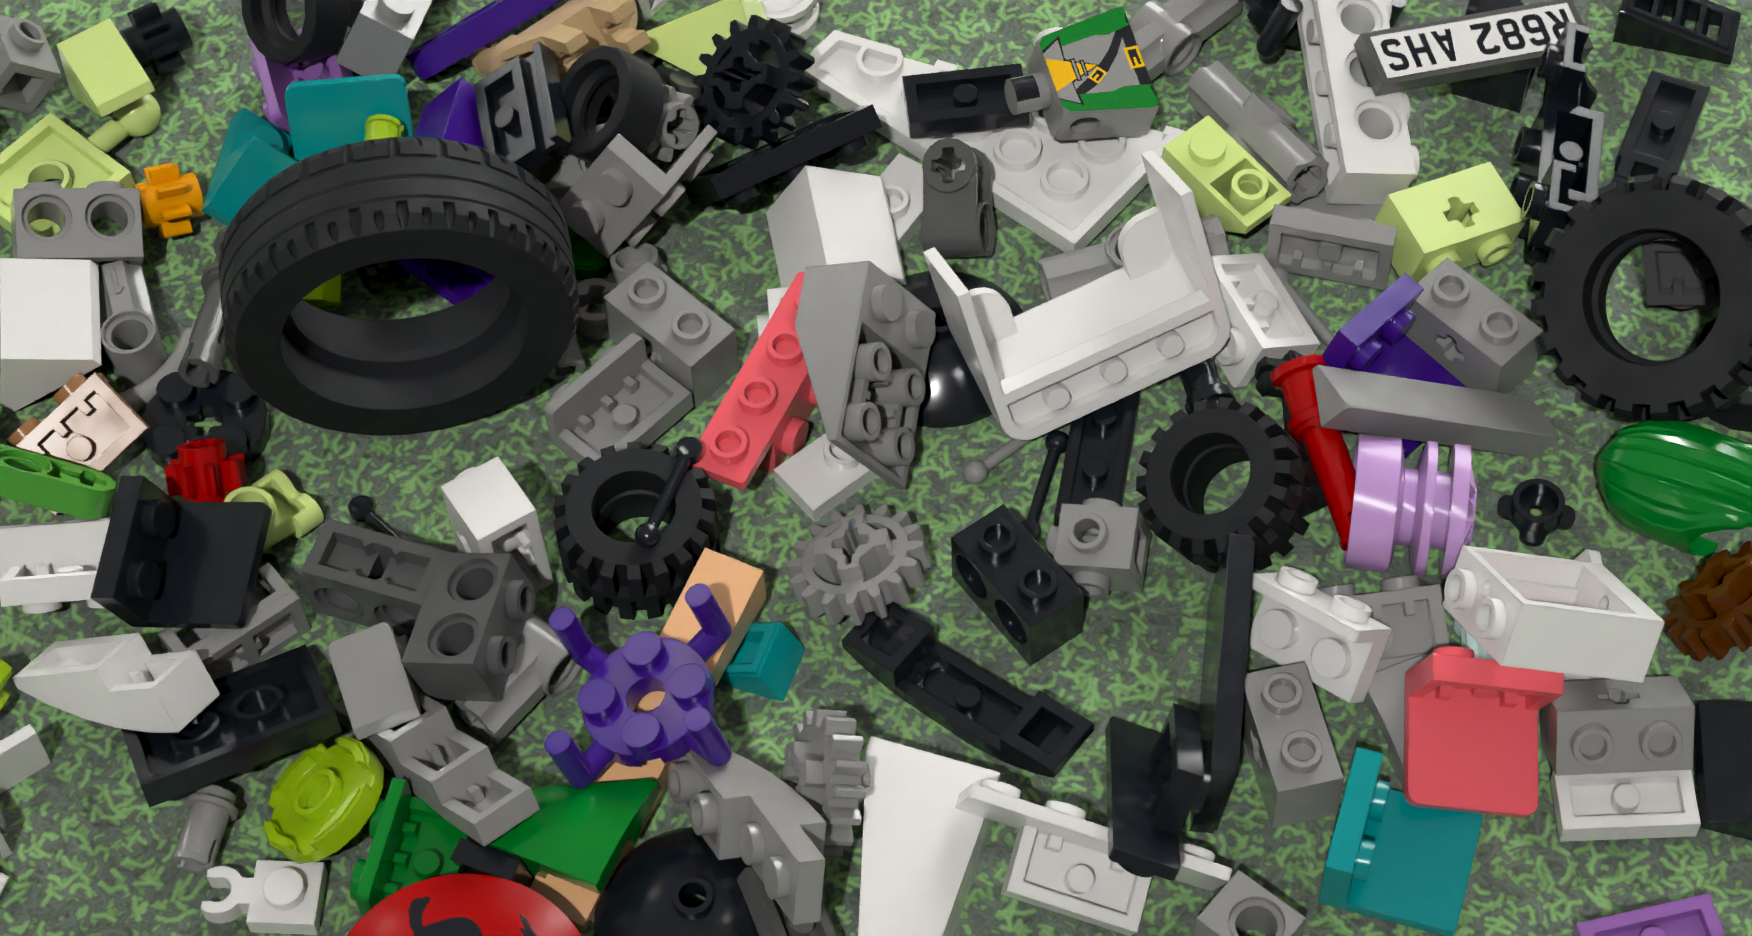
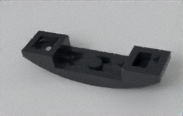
M894 602L886 605L888 617L881 619L874 611L866 613L862 625L854 626L842 639L843 649L895 695L971 746L1020 769L1054 778L1094 731L1093 722L1040 690L1031 699L936 641L934 626Z

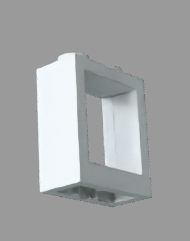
M1462 545L1456 566L1448 574L1444 587L1445 598L1442 606L1501 666L1643 683L1665 623L1660 616L1599 563Z

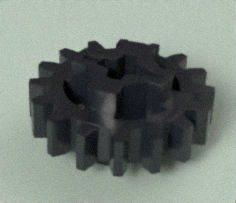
M751 15L748 26L737 20L730 22V37L725 38L717 33L712 37L717 49L713 55L701 54L699 60L707 66L705 74L693 77V84L704 88V94L699 96L693 103L695 108L707 112L701 123L704 127L708 124L717 131V138L735 146L740 144L750 149H757L760 140L771 145L778 143L777 129L779 127L792 132L797 128L792 114L796 109L808 111L810 107L801 97L803 90L816 87V81L805 76L804 72L815 63V59L813 56L802 51L807 41L804 37L792 32V27L773 18L768 21L758 15Z

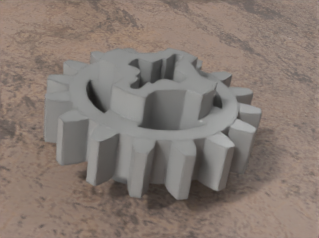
M863 504L856 505L853 514L845 517L837 511L830 513L832 524L826 528L812 524L808 528L812 540L795 542L793 548L797 558L787 561V568L791 575L789 581L799 605L805 604L809 616L813 619L825 613L829 625L836 626L845 615H851L855 626L862 625L865 614L872 611L881 619L888 617L886 605L893 601L898 604L907 605L910 602V598L906 589L908 587H923L926 582L922 570L931 567V561L927 553L928 547L920 525L918 523L912 524L908 512L904 510L892 516L887 504H881L873 514H866Z
M814 709V711L803 712L802 723L795 722L793 726L795 741L786 744L785 763L779 779L792 787L810 803L826 821L823 857L832 859V857L840 858L843 856L844 846H852L854 842L852 826L861 825L860 808L863 799L866 798V790L870 788V768L867 762L860 761L859 754L864 740L863 736H854L857 724L855 718H847V711Z

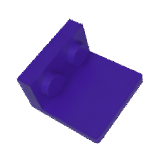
M1406 273L1400 276L1339 329L1322 354L1329 367L1466 387L1405 335L1417 318L1410 309L1424 290ZM1402 439L1404 459L1423 442Z

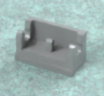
M267 563L259 568L258 573L263 580L259 581L260 587L256 588L253 592L247 622L242 629L194 628L178 638L174 631L167 627L157 633V635L163 642L160 645L163 653L196 650L211 679L215 680L267 659L311 629L300 597L288 586L274 567Z

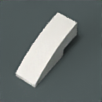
M140 633L54 642L12 678L19 690L50 706L104 725L148 733H179L220 695L196 650L152 655Z

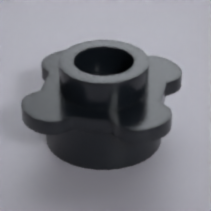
M1529 479L1522 482L1515 489L1513 495L1502 496L1497 505L1498 515L1502 519L1510 520L1520 532V541L1532 547L1542 545L1545 542L1546 536L1558 529H1570L1575 521V511L1571 506L1565 505V497L1561 489L1545 479ZM1539 509L1542 515L1534 516L1530 510Z

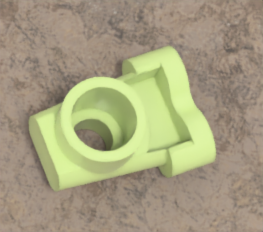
M274 469L251 486L233 490L224 500V502H263L272 509L263 553H266L269 547L290 535L295 538L302 537L321 524L324 519L322 510L317 502L308 494L298 492L290 479L278 469Z

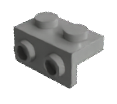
M632 332L618 345L606 348L597 358L595 364L575 381L561 386L546 404L544 412L551 442L578 464L587 456L594 461L601 458L600 449L614 445L616 452L627 450V442H641L642 449H646L688 413L694 405L692 393L648 359L644 339L637 333Z

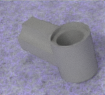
M123 260L101 265L99 271L101 342L117 380L125 386L134 387L155 373L166 362L168 357L159 335L142 266L128 264Z
M534 613L525 622L516 649V664L513 672L506 678L499 701L456 700L453 703L455 714L467 725L470 731L487 743L493 742L498 745L544 695L548 697L560 695L577 678L582 669L572 660L550 625Z

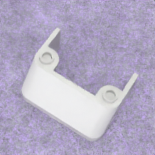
M1153 149L1142 153L1141 156L1156 206L1135 215L1122 228L1118 238V250L1123 267L1013 317L1009 304L996 290L981 287L968 291L935 247L923 252L949 329L994 418L1005 433L1014 439L1031 440L1205 361L1216 355L1228 340L1230 321L1193 191Z

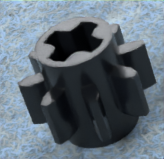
M151 2L127 13L132 26L119 31V33L143 69L152 66L155 74L162 76L185 65L180 52L193 47V44L182 18L174 7L160 12L157 3Z

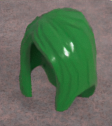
M1647 420L1623 427L1615 438L1602 449V453L1599 455V460L1597 461L1599 487L1608 509L1620 523L1636 533L1694 556H1712L1719 543L1702 537V534L1727 529L1742 530L1745 527H1752L1751 443L1683 421Z

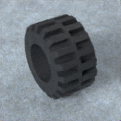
M1223 397L1219 398L1217 407L1207 399L1194 402L1193 413L1187 415L1180 409L1169 417L1173 425L1166 432L1160 427L1157 428L1151 436V439L1157 443L1152 452L1143 450L1139 464L1147 470L1146 475L1136 477V491L1145 497L1143 501L1138 503L1142 516L1151 522L1149 528L1157 537L1194 565L1198 564L1206 571L1215 574L1217 573L1229 533L1253 536L1252 541H1255L1254 567L1259 571L1272 565L1269 557L1271 554L1277 551L1283 557L1286 556L1294 548L1288 542L1294 532L1303 536L1309 526V523L1302 518L1304 510H1314L1316 496L1307 489V487L1316 484L1314 470L1305 463L1309 456L1304 448L1294 440L1293 436L1268 414L1266 415L1251 403L1245 401L1241 406L1235 399ZM1249 460L1250 477L1241 497L1233 505L1221 512L1204 514V494L1213 476L1228 464Z
M627 442V450L616 452L614 445L600 449L601 458L594 461L587 456L577 464L578 476L567 474L561 483L563 495L555 496L553 505L555 519H553L563 572L567 582L573 583L575 594L583 602L592 597L594 609L606 615L612 607H617L620 619L634 620L635 610H647L648 619L662 617V606L671 604L672 608H674L704 548L721 553L716 501L713 488H709L708 477L701 467L691 470V465H689L662 520L668 526L660 533V541L655 547L643 548L637 542H621L608 537L607 534L610 530L626 520L650 517L678 460L676 455L674 457L669 455L668 446L655 443L651 450L642 449L641 442Z

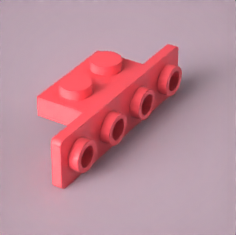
M799 272L795 276L699 439L702 444V457L698 463L691 465V470L701 467L707 477L743 490L750 483L758 467L774 473L773 469L782 464L787 455L793 456L802 449L809 428L807 421L815 407H818L795 329V320L805 272Z

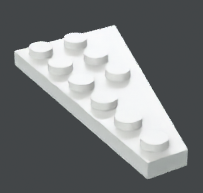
M834 30L809 53V55L814 57L815 63L804 71L805 76L816 81V87L812 88V90L843 110L873 104L882 125L881 128L875 131L922 161L929 147L936 141L945 138L959 139L970 147H974L986 154L993 169V207L1064 253L1085 248L1149 184L1141 154L1153 149L1162 157L1163 147L1185 132L1184 130L1166 125L1163 132L1150 128L1147 134L1141 136L1057 140L1051 136L1043 112L1040 109L1030 112L1029 125L910 138L903 96L902 76L958 70V65L937 59L935 65L932 66L903 57L899 48ZM961 160L960 168L951 169L950 178L954 179L955 172L965 170V161Z

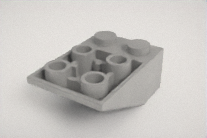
M871 261L806 267L795 320V329L827 439L896 489H905L909 464L913 460L915 453L914 436L919 408L925 396L924 380L930 346L933 344L936 335V313Z

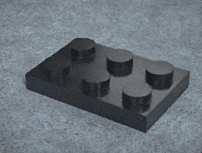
M873 104L841 110L778 138V143L774 145L769 143L762 145L757 149H753L698 174L690 183L685 180L682 184L685 186L686 194L692 204L710 202L713 209L725 205L728 208L760 195L761 191L757 184L759 182L765 181V184L769 185L780 180L781 183H785L795 179L805 166L814 167L812 158L817 157L819 161L834 156L837 159L869 145L865 134L881 128L882 125Z
M306 645L213 680L220 695L179 733H148L121 729L149 808L168 800L183 799L191 795L198 788L231 775L249 773L264 762L295 750L312 748L321 743L325 738L342 732L335 710Z

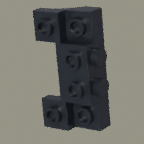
M1569 21L1557 43L1548 42L1542 52L1537 77L1545 80L1543 105L1531 128L1521 127L1512 154V160L1520 163V171L1515 174L1509 191L1521 208L1522 217L1527 218L1518 236L1528 239L1525 259L1526 261L1533 262L1532 279L1536 262L1546 264L1552 248L1544 243L1553 228L1563 230L1572 220L1567 212L1581 199L1591 202L1598 195L1605 113L1590 109L1597 97V90L1588 79L1586 65H1583L1582 60L1583 48L1590 34V27ZM1532 280L1531 288L1540 290L1541 282Z

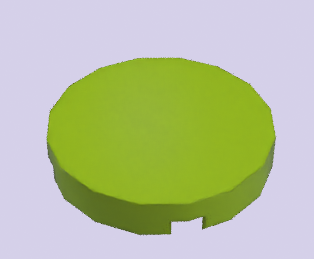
M345 736L335 738L338 744L329 748L320 743L306 750L285 770L273 787L268 805L274 810L271 815V821H267L264 818L263 832L270 846L285 858L298 864L318 862L330 856L355 837L374 812L383 789L384 768L377 755L362 742Z

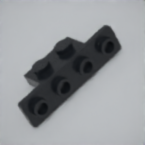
M1175 703L1172 705L1161 732L1116 717H1110L1105 729L1108 857L1111 861L1118 863L1123 869L1136 876L1153 877L1155 875L1171 881L1176 879L1180 870L1179 833L1189 811L1194 813L1200 812L1207 798L1211 783V774L1204 772L1203 767L1208 751V741L1201 739L1199 711Z

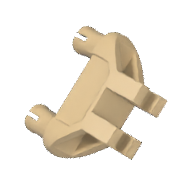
M564 0L562 6L518 35L511 34L500 43L491 41L485 45L486 48L481 47L474 51L472 64L478 75L485 78L518 55L524 59L533 54L532 46L537 42H541L555 52L561 81L570 66L588 50L605 45L633 54L651 41L645 30H636L638 12L635 0Z

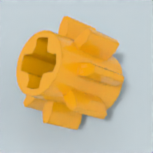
M172 162L144 168L147 182L132 185V188H139L142 228L146 229L156 226L158 236L164 237V239L192 233L190 219L204 216V212L201 211L204 202L196 175L193 172L180 175L178 164H172Z

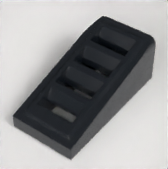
M1622 0L1613 42L1731 65L1741 13L1709 0ZM1662 15L1673 17V22L1663 19ZM1686 20L1697 22L1695 31L1684 27ZM1709 25L1721 27L1718 40L1707 36Z

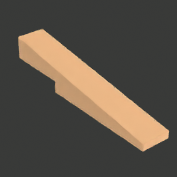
M704 548L659 637L672 638L687 644L696 635L701 626L686 603L685 594L695 584L707 585L732 627L729 639L706 662L717 686L767 596L764 570ZM654 691L646 694L637 703L635 712H650L663 701L665 692ZM661 758L639 761L643 767H628L612 761L592 782L644 778L659 782L661 790L637 839L668 786L669 765L676 762L677 759L667 763H663ZM627 840L610 877L621 860L632 850L636 841ZM547 874L545 879L536 875L530 886V889L538 892L556 905L577 929L583 932L586 931L594 917L600 894Z

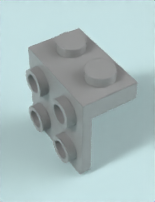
M708 124L665 173L618 133L558 202L566 223L607 259L623 241L634 248L657 221L649 214L651 210L662 217L686 190L685 186L678 179L682 176L690 183L714 156L705 147L717 134V131Z

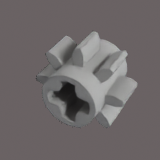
M662 84L664 89L663 114L655 135L643 152L648 153L650 158L671 162L673 149L685 150L696 138L701 120L698 119L695 110L691 107L694 100L692 95L676 92L675 87Z

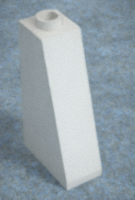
M871 736L866 749V762L869 764L871 777L870 788L866 790V798L864 799L858 936H953L994 822L993 820L955 808L958 795L971 784L980 786L982 780L1000 781V772Z

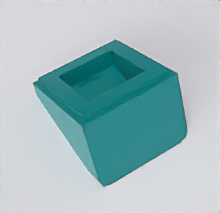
M782 622L752 623L718 683L772 700L784 701L805 648Z

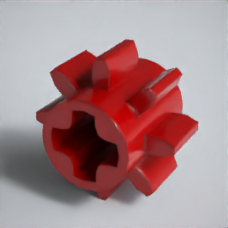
M205 438L181 443L177 446L179 459L170 460V465L164 466L168 495H182L185 502H224L230 492L241 488L242 484L248 483L244 453L229 455L226 440L223 438Z

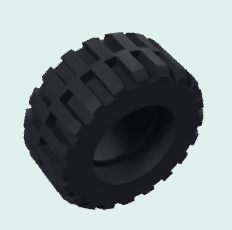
M1656 174L1639 175L1634 177V182L1622 184L1615 181L1599 188V197L1591 202L1581 199L1567 212L1572 220L1563 230L1553 228L1544 243L1552 248L1546 264L1536 262L1532 279L1533 281L1541 282L1540 299H1531L1532 319L1541 320L1544 332L1536 338L1543 355L1552 356L1557 363L1553 372L1565 386H1573L1581 392L1580 399L1595 408L1611 411L1614 413V416L1630 420L1692 421L1705 418L1707 413L1714 410H1725L1741 400L1740 394L1748 387H1752V209L1744 202L1733 198L1720 189L1677 175H1673L1672 178L1661 177ZM1659 239L1682 241L1699 250L1714 267L1720 286L1719 311L1708 336L1692 352L1682 357L1665 361L1644 359L1625 349L1613 335L1606 313L1608 285L1612 274L1621 260L1639 245Z

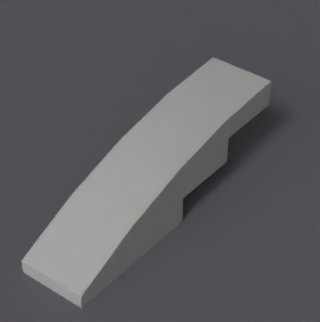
M419 692L421 717L358 740L373 751L381 764L396 778L407 780L410 791L450 824L484 847L540 810L531 787L498 769L488 746L456 729L446 706ZM344 700L335 704L333 708L338 720L357 739Z

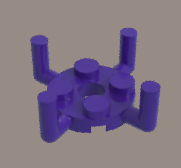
M695 584L685 594V601L701 626V629L687 644L676 639L659 637L651 631H641L633 634L627 639L624 646L609 655L593 643L570 608H558L550 615L549 625L572 660L591 674L588 682L580 689L577 702L578 707L582 711L585 727L594 742L581 753L570 735L563 730L550 733L544 742L545 750L569 784L574 788L582 789L588 787L612 761L628 767H643L639 761L661 758L663 763H667L680 758L690 750L716 767L727 764L731 759V747L714 721L716 707L713 700L716 685L706 662L729 639L732 627L707 585ZM654 691L665 692L664 699L657 708L650 712H635L636 705L643 696Z

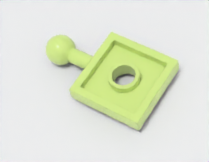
M147 94L114 111L113 118L87 139L50 112L0 153V225L12 234L11 203L13 190L24 188L32 182L60 179L63 181L61 183L62 188H86L89 184L98 181H115L123 184L124 188H132V185L135 183L131 172L107 155V153L128 135L133 137L145 136L157 127L161 117L160 106L157 100L151 94ZM38 219L29 224L32 231L40 236L51 237L61 232L59 226L51 220Z

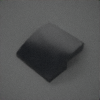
M1698 702L1695 705L1694 746L1700 828L1752 840V702Z

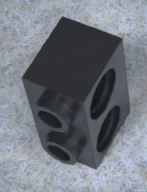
M1004 504L951 537L952 577L1030 666L1083 632L1084 593Z

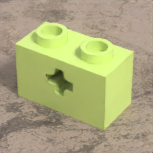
M1487 162L1388 194L1374 221L1398 227L1391 264L1399 277L1406 273L1418 283L1447 257L1461 268L1480 262L1483 266H1489L1503 260L1513 251V243L1526 223L1527 218L1522 217L1521 208L1492 163Z

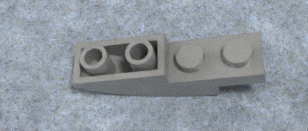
M692 750L678 758L676 762L671 763L668 768L670 796L674 803L681 805L691 819L696 835H702L718 860L742 857L744 863L751 865L764 883L768 897L771 900L775 899L793 925L820 922L825 858L823 855L826 821L812 805L771 772L732 752L729 762L719 767L709 764Z

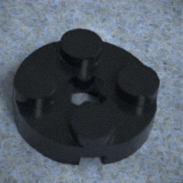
M220 369L217 382L214 385L210 383V386L206 388L189 385L180 377L179 372H172L164 376L157 384V394L149 401L142 419L151 427L142 436L152 460L163 469L164 466L170 465V460L179 459L177 450L179 444L205 438L225 439L229 455L244 453L245 464L251 458L254 463L266 448L270 436L271 424L265 401L244 382L238 373ZM207 417H214L215 421L222 422L221 426L211 427L206 436H198L196 428L193 426L197 421Z

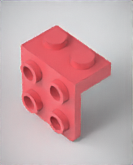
M1449 646L1433 650L1431 655L1405 673L1403 786L1405 800L1414 807L1517 818H1525L1533 814L1538 807V710L1564 695V673L1501 666L1496 660L1474 658V651L1465 647Z

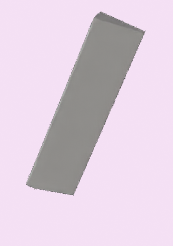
M1316 365L1312 369L1322 428L1396 437L1420 442L1434 441L1448 446L1453 444L1471 445V449L1525 457H1537L1560 440L1556 428L1530 397Z

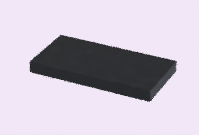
M1229 533L1208 598L1199 716L1201 739L1208 741V751L1203 767L1204 772L1211 774V783L1207 798L1200 812H1191L1189 831L1213 834L1214 830L1217 831L1239 772L1255 541H1252L1253 536Z

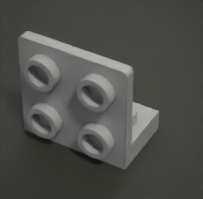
M1323 187L1316 197H1308L1298 204L1292 201L1285 206L1274 204L1269 226L1266 259L1271 267L1280 266L1289 273L1385 290L1391 270L1398 227L1374 221L1383 204H1330L1326 201L1325 189Z

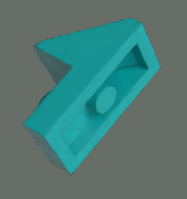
M245 107L233 115L201 211L229 226L244 203L262 185L281 171L298 162L288 156L292 144L291 135Z

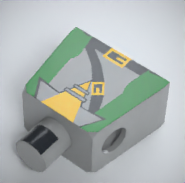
M1123 7L1111 9L1042 36L1036 41L1028 63L1029 75L1010 78L1005 81V97L1011 113L1017 115L1041 109L1051 136L1057 140L1145 135L1148 133L1160 106Z

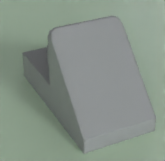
M381 622L336 639L328 644V653L353 731L358 740L421 717L419 687L401 663L409 639L407 634L396 637L392 626L388 622Z

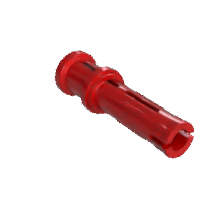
M1319 354L1304 355L1291 359L1275 368L1270 373V380L1273 387L1281 389L1292 418L1288 422L1290 435L1295 437L1298 442L1305 443L1311 464L1314 467L1339 537L1340 548L1343 551H1347L1356 471L1341 431L1321 427L1312 369L1316 365L1327 366L1326 360Z

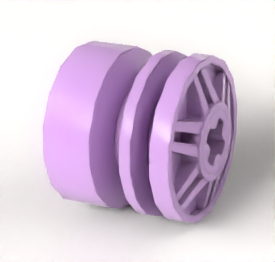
M1358 434L1353 461L1356 478L1348 547L1347 551H1344L1343 568L1387 573L1392 563L1396 545L1409 546L1412 575H1419L1421 577L1424 576L1429 548L1439 549L1438 578L1447 579L1450 571L1456 566L1462 545L1470 546L1473 534L1477 482L1474 480L1471 465V445L1453 444L1447 472L1437 471L1438 442H1426L1418 468L1412 469L1405 468L1402 438Z

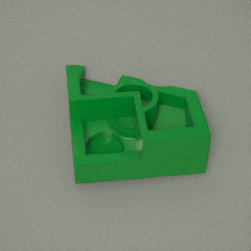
M644 778L591 783L588 787L582 789L574 788L571 785L533 787L531 790L540 810L488 845L519 857L534 875L545 879L547 874H550L601 895L627 840L636 841L661 790V786L657 781Z

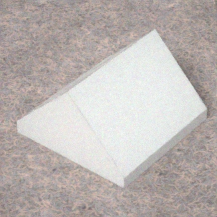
M805 166L766 212L781 288L789 287L797 273L805 272L806 267L871 261L901 286L907 284L884 182L880 176Z
M0 258V403L3 408L2 412L10 414L64 386L78 373L81 372L84 375L102 365L98 265L93 261Z

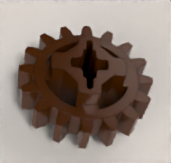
M1751 540L1746 541L1738 553L1731 555L1725 549L1707 559L1705 563L1697 567L1699 575L1694 580L1682 581L1678 585L1682 590V595L1667 601L1666 606L1671 612L1663 617L1664 624L1668 628L1667 633L1685 656L1692 654L1696 661L1701 662L1712 653L1718 661L1724 659L1732 647L1737 646L1741 652H1744L1752 646Z

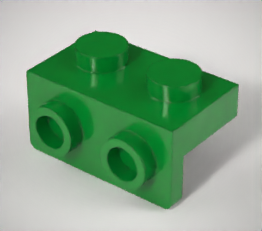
M392 778L386 799L379 798L376 808L370 817L369 834L373 840L367 859H358L351 877L350 897L356 900L362 917L380 901L411 884L432 877L465 874V871L459 868L450 858L460 838L466 839L471 837L450 824L420 798L413 797L407 780Z

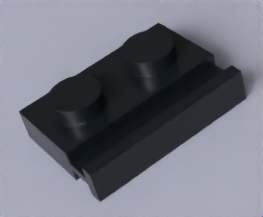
M537 42L532 46L533 54L524 59L518 55L473 85L484 149L513 161L528 173L550 160V151L558 146L564 149L572 146L555 52L541 42Z

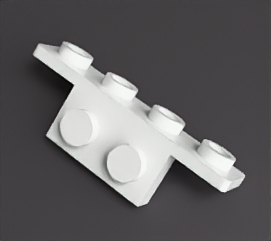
M111 517L98 520L84 519L0 526L1 607L22 605L24 613L39 614L60 609L62 602L87 600L89 608H104L90 597Z
M982 780L980 786L971 784L959 793L955 808L1018 829L1001 895L1124 935L1131 936L1138 932L1152 877H1140L1131 874L1118 863L1109 859L1108 827L1086 821V812L1068 803L1047 801L1044 807L1020 799V789L996 780ZM1179 843L1180 870L1175 880L1211 891L1226 885L1230 880L1232 868L1215 863V854L1208 849Z

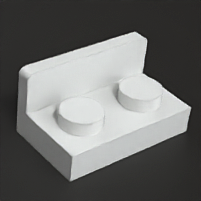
M1263 253L1211 256L1230 321L1228 340L1214 357L1234 388L1246 387L1255 374L1257 363L1264 356H1267V358L1283 359L1289 350L1297 351L1303 356L1315 353L1321 343Z
M1282 566L1277 573H1253L1252 589L1263 594V598L1248 635V647L1282 666L1305 661L1311 681L1314 684L1349 703L1364 702L1392 629L1371 618L1372 609L1365 603L1344 595H1334L1332 597L1316 588L1318 580L1302 570Z

